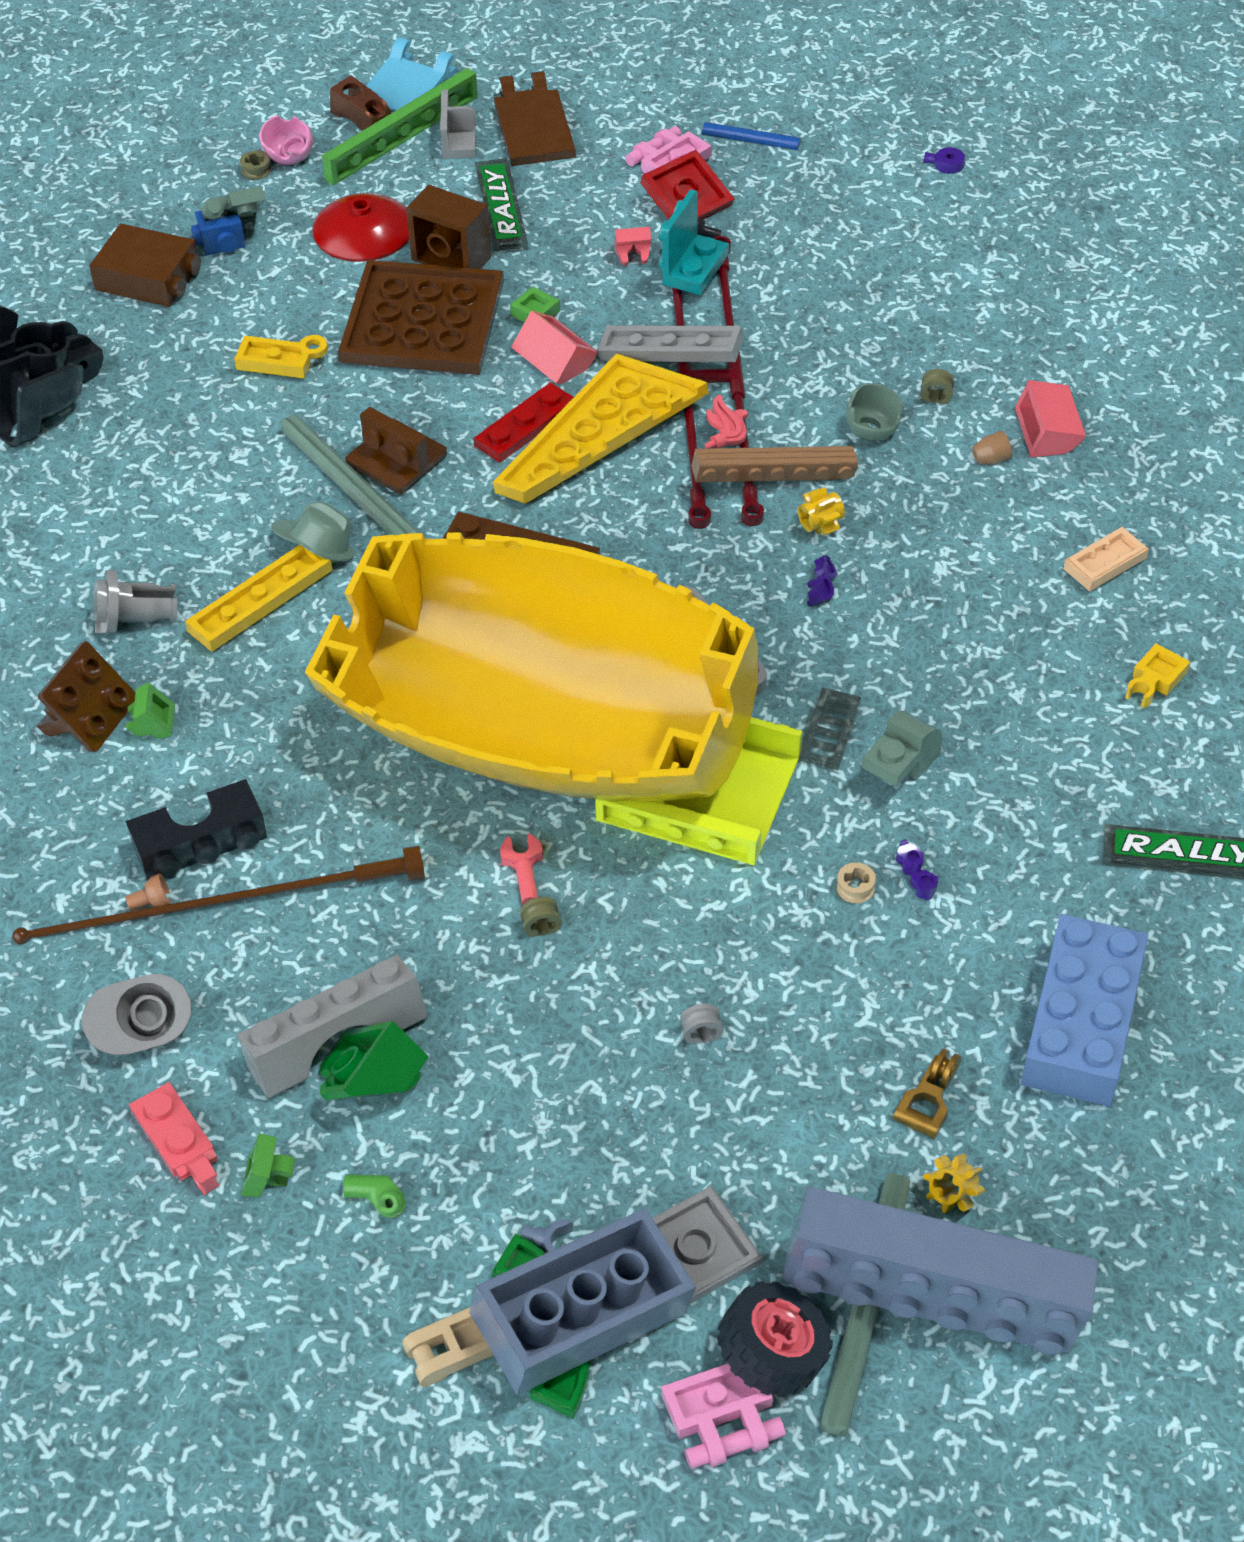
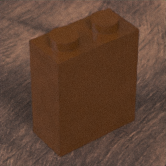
M120 223L90 263L89 268L94 290L170 307L176 297L183 296L186 283L190 277L198 274L201 267V258L197 254L194 239Z

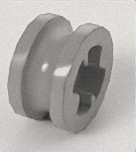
M712 1004L694 1005L683 1011L680 1016V1022L684 1028V1039L687 1043L696 1044L715 1041L723 1034L724 1028L720 1022L719 1009Z

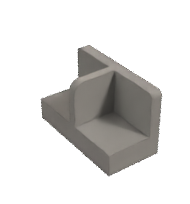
M441 90L440 132L443 159L476 158V109L470 106L449 107L448 90Z

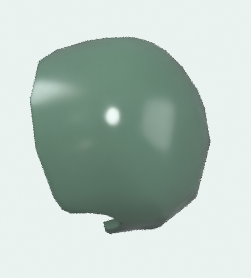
M873 383L861 385L852 392L846 407L847 425L860 438L868 441H884L896 432L900 424L903 402L892 389L884 385ZM868 423L875 424L878 428H871Z

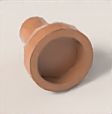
M161 874L152 876L145 883L144 889L125 896L130 911L150 904L153 907L172 904L171 898L168 900L165 894H170Z

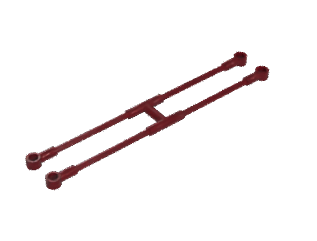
M715 236V237H713V239H715V240H719V241H722V242L729 243V253H730V251H731V241H730V239H729L728 237H725V236ZM727 256L717 273L720 276L725 326H734L728 279L730 266ZM672 287L676 326H685L681 290ZM740 351L736 362H727L728 368L692 370L691 362H677L679 374L707 383L729 382L735 410H744L743 399L745 398ZM693 404L684 408L692 489L690 490L691 508L688 513V522L696 529H703L711 523V510L706 506L704 489L701 487V482L695 481L691 466L695 449H697ZM747 433L745 441L739 444L740 448H749ZM744 481L742 489L744 506L741 510V520L745 525L758 526L764 520V508L758 503L757 488L753 481Z

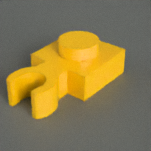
M1155 643L1135 665L1132 676L1134 679L1128 683L1125 698L1129 699L1136 692L1143 693L1141 707H1148L1153 701L1156 690L1167 696L1188 673L1190 661Z

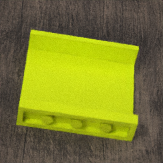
M751 717L740 756L727 781L712 796L668 801H606L595 799L596 821L755 865L801 756L803 731L787 725L775 724Z

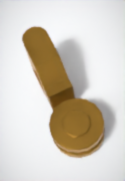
M945 1048L941 1050L939 1055L936 1054L918 1087L905 1092L894 1113L893 1120L935 1139L948 1117V1109L942 1099L944 1089L929 1082L935 1084L940 1077L942 1078L940 1086L947 1089L959 1068L961 1055L955 1053L949 1059L950 1050ZM927 1100L935 1104L938 1110L934 1118L911 1108L914 1101Z

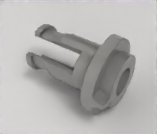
M105 570L104 580H95L94 585L95 633H116L118 621L153 622L159 619H170V622H176L178 604L177 598H174L176 584L170 583L169 586H159L154 583L118 582L116 570Z

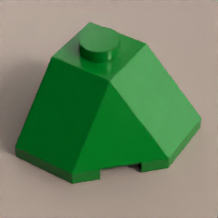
M394 1021L345 1030L320 1064V1073L326 1078V1081L320 1085V1095L328 1101L407 1092L419 1081L421 1077L420 1070L429 1056Z

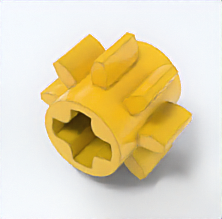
M824 487L802 495L805 503L799 505L797 511L799 520L806 531L811 532L815 530L817 534L822 533L825 536L840 529L837 521L845 517V508L837 493H828Z
M964 1153L955 1156L952 1163L946 1155L934 1159L938 1171H930L923 1174V1178L929 1181L930 1192L926 1198L927 1200L935 1199L942 1204V1213L951 1211L956 1206V1203L959 1209L965 1212L974 1207L970 1196H978L985 1192V1188L979 1185L978 1174H980L982 1168H973L970 1164L966 1163L967 1158ZM956 1186L959 1187V1191L957 1192L954 1191Z

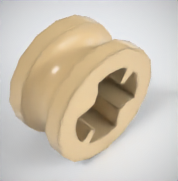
M853 862L846 864L840 869L837 875V892L842 899L850 903H863L873 896L876 884V875L873 869L868 865ZM853 878L862 879L859 888L850 887Z

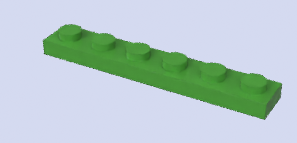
M469 68L464 69L323 154L322 162L325 180L333 186L439 122L441 119V90H448L449 107L465 106L478 98L476 73Z

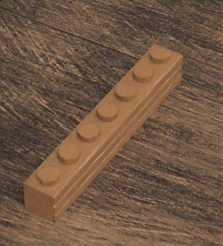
M853 446L695 449L691 466L696 482L834 480L854 477L858 466V459L856 458Z

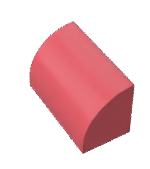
M533 310L529 313L511 348L556 384H563L586 371L598 354L597 350L556 318Z
M1028 380L1015 405V409L1030 456L1059 455L1073 450L1083 441L1086 434L1069 385Z

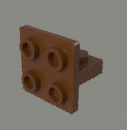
M369 406L360 414L363 443L349 453L345 460L358 472L390 490L402 494L447 455V447Z
M88 641L81 642L38 694V699L46 706L44 709L46 715L37 727L45 735L51 737L70 732L88 751L96 752L127 714L129 705L135 702L136 692Z

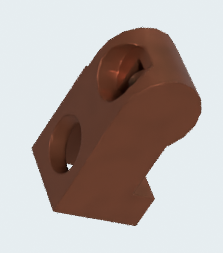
M352 75L330 88V112L338 117L345 116L362 130L391 114L388 104L377 93ZM348 89V95L343 93L344 90Z

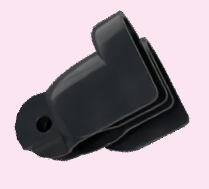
M0 305V439L10 447H17L33 440L39 435L42 420L61 412L77 400L81 394L82 385L96 377L99 373L104 357L102 349L87 335L78 334V330L72 323L67 321L53 324L31 322L17 328L19 315L14 310ZM17 424L16 437L10 436L12 429Z

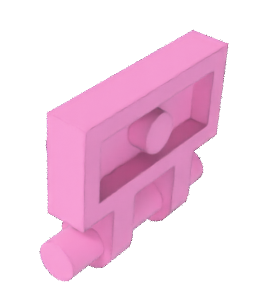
M673 126L670 129L658 131L652 140L648 142L642 141L635 145L632 152L625 156V160L631 167L641 162V171L647 173L695 149L704 160L712 157V146L689 131L682 135L680 129L677 126Z
M728 1363L661 1386V1395L678 1438L681 1439L698 1433L702 1444L685 1449V1456L691 1469L708 1463L713 1468L726 1463V1457L750 1448L755 1453L768 1448L770 1441L786 1436L783 1422L779 1416L762 1422L757 1412L772 1407V1394L760 1393V1390L754 1387L750 1388L744 1384V1381L738 1375L735 1376L731 1372V1367ZM738 1418L741 1419L744 1429L719 1437L715 1426Z

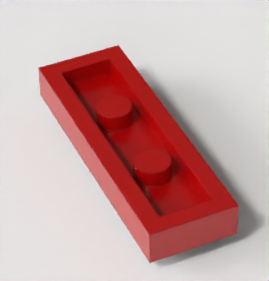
M549 382L473 438L474 446L501 463L534 439L574 397Z

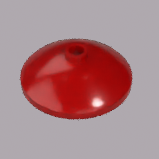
M355 193L332 201L318 213L312 226L313 238L318 247L328 255L346 261L365 262L367 260L382 259L396 253L409 242L406 207L389 196L377 193Z

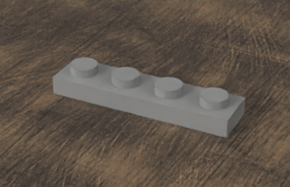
M606 326L597 351L601 361H609L615 354H620L638 361L736 362L744 334L741 326Z

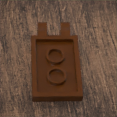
M544 71L531 73L533 81L532 90L515 92L512 75L499 77L501 97L494 98V108L511 166L576 158V149L558 90L547 89Z

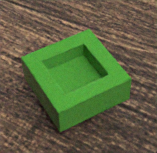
M532 286L510 304L511 316L524 323L531 310L554 317L560 312V300Z

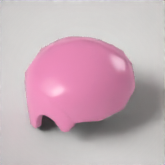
M275 115L262 125L259 133L261 146L265 153L268 154L273 162L281 165H293L304 161L310 154L314 142L310 127L296 116H293L291 120H284Z

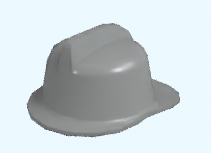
M163 974L144 975L117 982L97 990L87 1001L82 1013V1029L88 1041L101 1052L111 1055L131 1054L161 1046L178 1038L186 1029L191 1016V999L183 985L176 979Z

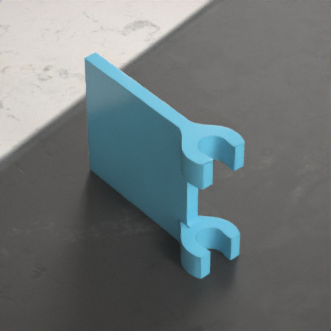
M398 37L392 46L389 58L366 86L377 93L388 104L390 110L394 112L438 86L444 80L449 79L457 71L456 67L450 66V63L455 58L454 54L441 51L436 59L434 68L410 61L413 58V54L406 52V50L411 45L410 40Z

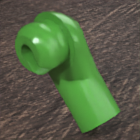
M345 1174L343 1188L345 1198H368L376 1210L387 1218L397 1217L405 1209V1196L389 1176Z

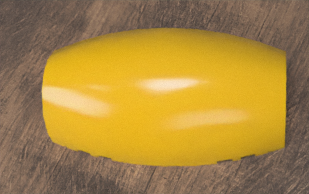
M423 533L373 536L344 592L353 612L351 625L347 629L341 616L333 614L305 670V674L315 690L349 715L391 740L440 762L510 785L556 795L606 801H668L712 796L729 778L740 756L750 726L758 686L759 649L755 629L740 618L733 616L729 611L714 602L708 605L693 597L692 590L680 584L675 588L659 581L657 574L620 560L574 547L526 538L486 534L485 540L464 539L462 533H447V539H425Z

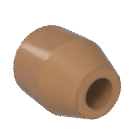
M1001 430L983 437L972 447V454L978 464H997L1011 459L1012 449L1007 435Z

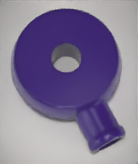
M953 147L942 148L936 154L925 152L923 160L924 163L934 164L937 170L947 174L960 172L966 163L964 153Z

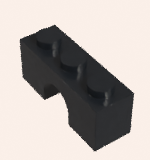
M246 779L207 792L211 812L205 820L198 824L186 826L174 822L166 807L125 821L132 846L147 881L157 874H161L164 879L172 877L182 868L196 863H211L221 854L238 848L242 850L250 849L256 846L260 840L268 838L263 814Z

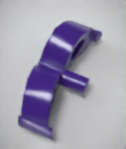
M823 555L814 560L816 578L807 582V586L812 588L808 592L809 601H807L810 607L819 605L834 596V587L831 579L837 576V571L828 555Z
M903 839L897 851L896 861L901 864L902 871L906 875L911 876L910 885L916 889L917 897L930 900L936 892L938 876L927 870H921L924 853L914 844L908 843L907 839Z

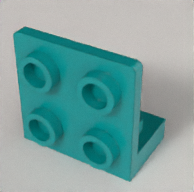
M690 189L685 198L677 202L668 221L665 220L661 225L659 240L662 241V253L659 260V268L662 269V285L701 296L729 255V243L697 234L698 191Z

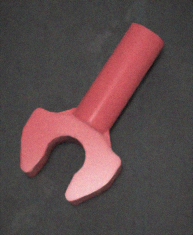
M530 833L527 834L528 850L526 852H515L510 837L505 838L500 848L501 864L516 870L522 905L531 899L538 898L533 866L536 862L543 860L542 844Z

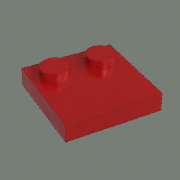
M696 149L643 174L640 184L668 220L674 213L677 202L683 200L690 189L698 191L697 216L702 219L733 205L735 200Z

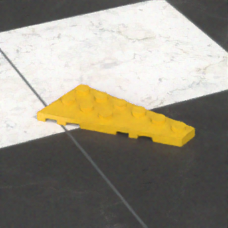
M615 354L493 481L495 493L524 504L530 502L708 395L707 382Z

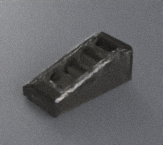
M824 687L821 688L799 761L839 771L860 710L861 697ZM826 710L846 715V719H840L824 713ZM822 722L841 727L842 731L824 728L820 724ZM817 735H821L839 741L836 745L815 738ZM812 747L834 752V757L830 758L812 753Z

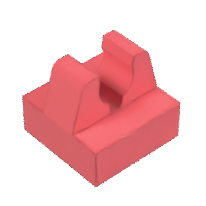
M650 227L615 229V253H617L620 263L624 266L628 265V255L631 252H636L641 258V264H646L651 244Z

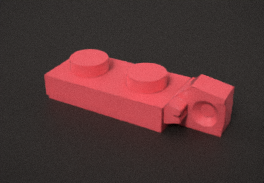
M170 1082L129 1104L132 1114L174 1177L177 1176L180 1181H183L191 1176L203 1195L220 1186L216 1179L218 1177L217 1173L211 1166L212 1163L218 1160L214 1147Z

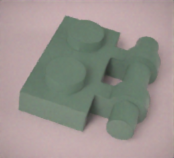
M263 187L230 192L225 196L210 198L204 202L199 211H202L205 221L218 219L223 215L224 217L239 215L240 219L253 217V213L257 212L258 208L266 200Z

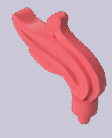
M717 395L713 400L712 412L710 409H707L706 418L709 424L718 429L720 433L710 437V441L705 443L706 449L739 445L746 438L747 430L743 419L748 418V412L743 409L732 411L722 401V396Z

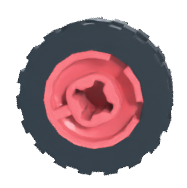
M762 1281L756 1282L752 1287L750 1285L738 1294L719 1322L718 1330H720V1333L717 1336L718 1345L721 1346V1356L724 1362L727 1361L731 1367V1372L735 1376L738 1375L744 1381V1384L750 1388L754 1387L760 1390V1393L766 1395L776 1394L777 1397H786L791 1393L793 1395L800 1393L804 1387L807 1388L827 1363L831 1356L829 1352L833 1348V1340L830 1339L831 1329L829 1324H826L823 1318L824 1314L820 1308L817 1309L812 1303L813 1301L806 1295L803 1296L797 1292V1289L791 1286H783L779 1282L765 1283Z

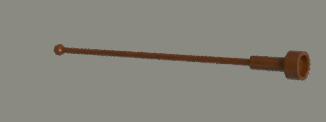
M420 846L402 848L404 857L355 865L352 871L27 930L19 927L13 931L12 939L16 944L22 945L31 938L350 879H356L357 883L406 873L409 882L425 879Z

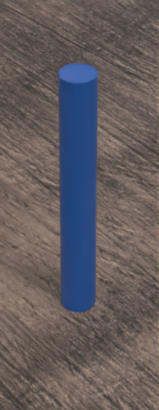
M704 122L702 135L798 150L801 143V137Z

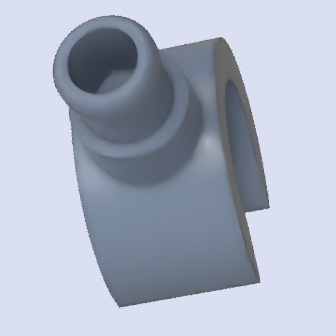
M572 1220L557 1221L547 1229L524 1225L521 1237L533 1242L538 1247L544 1248L545 1253L555 1250L552 1244L558 1237L573 1231Z

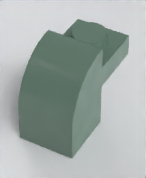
M898 711L887 720L886 732L863 756L862 768L895 787L907 775L918 779L940 755L942 733L905 711Z

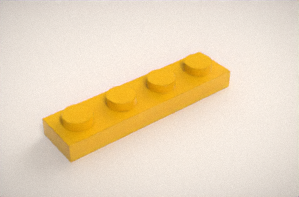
M298 545L185 621L187 632L213 652L332 571L331 560L320 557L303 546Z

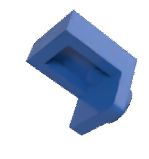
M202 211L195 212L197 224L191 225V231L196 246L202 245L205 256L245 248L242 223L239 215L205 221Z

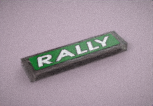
M508 159L475 162V172L482 203L488 205L489 230L494 254L528 250V241Z
M1104 824L1102 865L1244 880V838Z

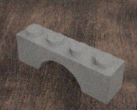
M395 955L307 1000L298 1002L293 1007L267 1020L256 1023L253 1027L237 1034L249 1071L267 1098H270L309 1078L311 1064L317 1051L330 1037L339 1031L352 1026H369L394 1021L403 1030L427 1018L428 1015L417 977L401 958Z

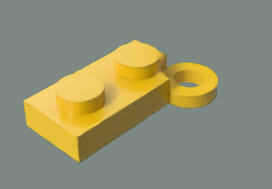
M244 335L234 358L236 370L305 379L311 365L310 359L324 356L328 351V344L326 339L320 335L306 336L300 342ZM311 345H318V346H319V347H317V348H315V349H310V348H308V347L311 346Z

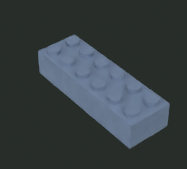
M807 1186L791 1230L781 1282L791 1284L799 1291L805 1293L822 1292L841 1297L842 1300L852 1305L862 1306L869 1304L889 1309L892 1314L899 1317L912 1318L916 1316L936 1321L946 1329H967L983 1333L993 1341H1014L1033 1346L1038 1352L1056 1355L1061 1352L1069 1353L1093 1313L1099 1259Z

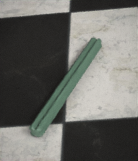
M291 414L288 418L282 419V431L389 535L420 533L296 414Z
M888 1174L885 1178L879 1204L905 1210L910 1191V1179L905 1175ZM869 1304L851 1306L821 1420L822 1430L827 1433L844 1436L848 1432L880 1307Z

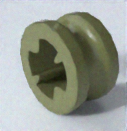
M249 151L240 158L241 172L247 179L259 180L265 178L271 172L270 158L263 151Z
M932 369L926 372L922 377L920 390L922 399L925 402L948 403L953 395V376L943 369Z
M538 897L529 900L521 907L519 912L521 920L524 922V931L528 936L536 937L556 933L560 929L562 920L558 913L557 902L554 899Z

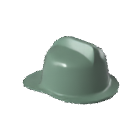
M315 502L305 506L297 520H279L271 524V530L275 534L303 546L320 557L334 561H349L354 558L355 550L348 545L351 531L349 519L326 503Z

